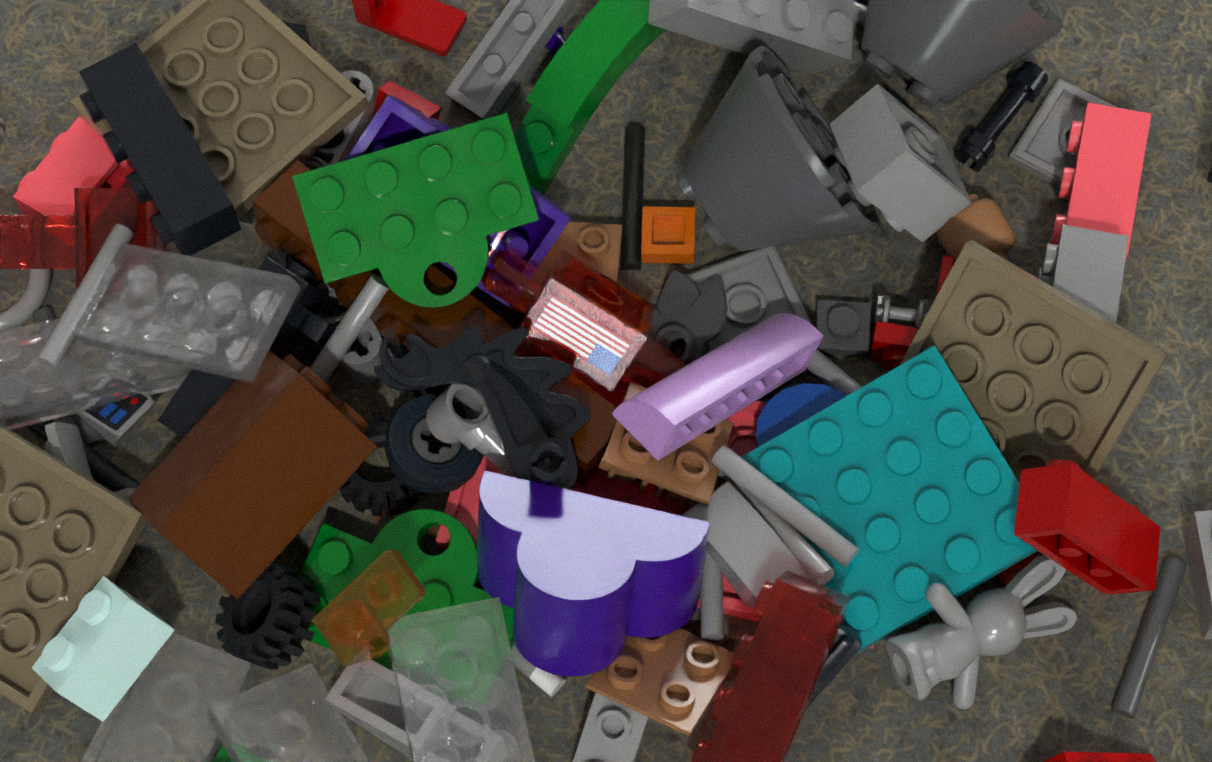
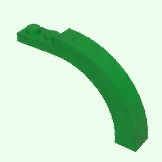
M600 0L564 42L525 100L531 104V107L514 137L528 184L541 194L545 195L586 124L613 85L633 61L657 37L666 31V29L648 24L649 0Z

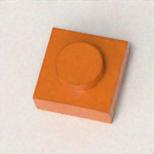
M642 207V263H695V207Z

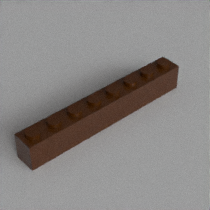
M297 160L253 201L255 231L267 246L274 250L283 249L295 259V262L317 276L315 282H318L320 279L324 282L292 178L294 175L311 170ZM430 265L425 271L424 284L435 295L448 294L456 286L452 279L433 265ZM378 268L327 283V285L335 291L339 301L349 309L371 274L383 277ZM389 288L370 316V319L376 323V327L383 337H387L388 341L395 346L403 344L408 349H410L406 340L408 333L421 338L427 345L437 349L447 347L471 326H478L480 328L482 345L484 346L491 340L515 330V328L470 293L451 305L431 308L411 304L400 298ZM529 339L514 354L515 357L552 358ZM571 373L568 378L556 384L550 392L568 395L580 401L590 412V422L570 438L578 467L576 482L584 487L600 470L598 468L605 448L608 446L617 420L612 415L616 407Z

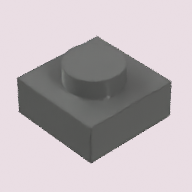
M817 299L816 329L824 335L817 349L827 356L868 358L871 302Z

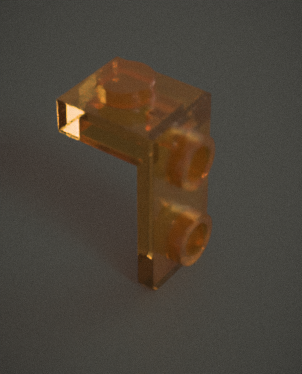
M385 550L315 616L312 622L344 666L381 657L395 644L386 631L425 596L426 590L397 550Z

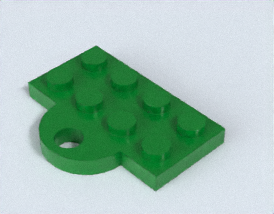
M507 113L292 176L324 283H331L379 268L384 281L396 295L411 304L422 307L448 306L460 301L473 291L480 282L487 265L488 244L486 236L539 221ZM437 262L449 264L457 275L456 286L450 293L445 295L431 293L424 284L425 271L430 265Z
M432 509L412 510L395 517L381 529L373 544L323 523L301 571L308 575V579L313 580L318 587L313 593L320 595L321 604L312 608L313 611L320 613L318 623H310L308 630L315 632L311 641L351 659L358 652L427 691L484 715L514 645L512 635L513 608L503 605L492 598L486 591L478 588L480 582L477 571V541L472 533L454 517ZM434 526H444L449 530L451 538L448 548L439 555H427L422 545L425 533Z

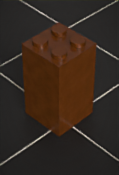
M267 348L128 497L161 535L237 600L377 448L363 434L369 423L347 403H343L330 391L331 388L307 366L305 367L290 353L281 360Z

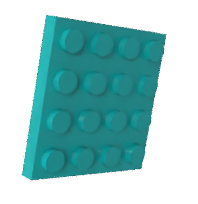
M935 345L741 457L860 549L854 560L847 567H844L800 533L834 570L832 579L825 585L820 586V588L843 618L837 624L851 626L862 639L861 648L855 655L934 611V608L926 598V590L930 585L934 583L943 584L954 598H957L1038 551L1014 535L1020 483Z

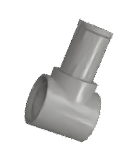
M452 384L430 404L427 410L426 422L431 433L444 443L456 444L461 442L469 450L475 448L494 463L505 475L514 477L485 402L479 392L467 385ZM452 403L457 404L464 410L467 419L460 417L455 412Z

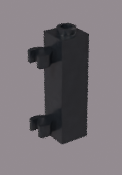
M267 256L157 421L183 439L266 348L283 360L289 353L291 354L304 334L325 346L336 327L317 316L328 299L327 295L312 286L317 276L291 258L286 266L283 267Z

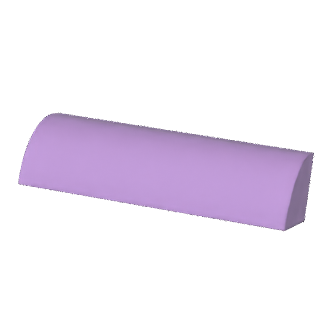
M789 313L772 315L621 403L613 411L612 415L658 461L804 372L824 335L811 323L799 316Z

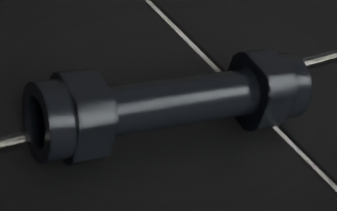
M1024 62L1015 70L1008 81V92L978 131L969 130L962 139L960 146L954 153L957 161L965 164L971 157L974 161L969 168L976 172H979L983 166L987 165L995 153L996 140L1025 102L1028 100L1034 103L1041 94L1042 88L1048 82V75L1040 66L1032 62Z

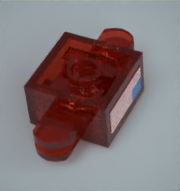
M562 249L547 274L513 253L501 250L493 259V265L496 269H488L481 278L482 284L488 291L524 312L518 328L523 327L528 331V337L524 343L530 350L542 357L551 358L555 356L561 361L572 365L573 375L591 387L602 385L608 390L613 391L624 374L643 387L649 388L685 367V363L679 356L648 338L655 308L654 305Z

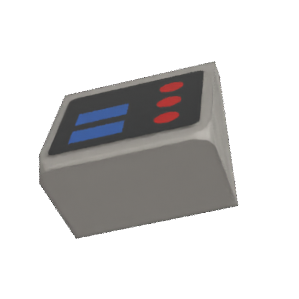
M112 372L75 409V412L115 448L153 409L156 401L147 393Z

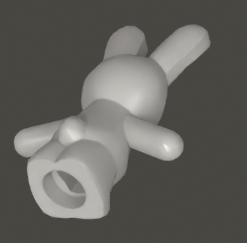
M1045 555L1037 557L1021 570L1005 588L987 590L975 595L966 605L965 610L946 586L940 583L930 585L926 590V598L943 621L931 623L916 631L889 638L885 644L891 661V670L898 684L912 698L923 700L928 697L931 688L939 682L954 679L952 692L954 705L960 709L970 708L975 700L980 656L1006 655L1015 650L1023 639L1058 634L1073 627L1077 620V615L1073 609L1063 603L1051 602L1024 609L1026 605L1038 596L1054 587L1063 577L1065 568Z

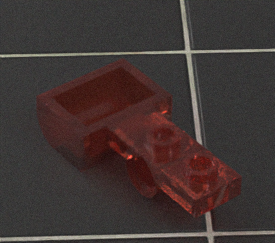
M74 188L75 215H0V269H76L77 290L115 224H121L129 228L134 235L100 295H158L157 233L149 219L150 216L156 214V211L150 201L140 205L131 188Z

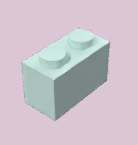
M103 576L94 589L83 597L78 609L57 636L46 644L41 656L32 666V669L58 694L104 722L175 629L148 606Z

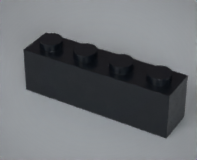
M137 43L79 71L87 92L79 95V98L93 124L103 120L109 132L103 134L102 138L115 162L118 164L126 160L133 171L125 177L140 205L147 201L151 202L156 214L150 216L149 219L164 246L174 242L183 259H186L242 230L231 200Z

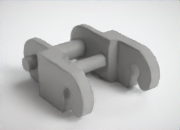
M878 293L875 322L888 323L889 318L913 321L915 322V328H920L930 309L931 299H919L917 309L890 306V295Z

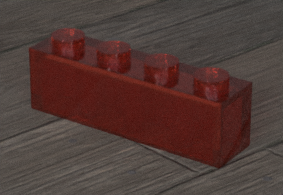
M788 570L776 578L775 583L768 580L765 581L753 608V613L761 616L753 636L744 634L731 663V666L740 669L732 690L725 686L722 688L710 715V719L718 722L711 742L702 739L691 762H785L851 597Z

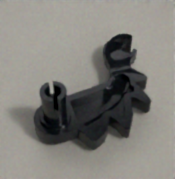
M471 326L447 347L437 349L427 345L421 338L408 333L406 340L409 344V352L405 357L399 359L393 358L388 353L387 337L383 338L379 350L381 365H374V371L379 381L389 388L399 391H417L440 384L467 385L478 391L485 402L513 476L568 490L572 489L576 482L578 467L570 438L590 422L591 416L590 412L580 401L565 394L550 392L556 384L570 376L573 370L572 365L549 357H515L516 350L528 337V331L523 327L507 332L484 346L482 345L480 328L478 326Z

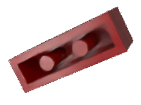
M1051 460L1046 462L1044 467L1021 470L1014 530L1015 536L1101 593L1114 595L1155 590L1160 539L1159 525L1139 512L1136 506L1128 504L1110 491L1107 485L1099 483L1082 471L1080 466L1074 462Z

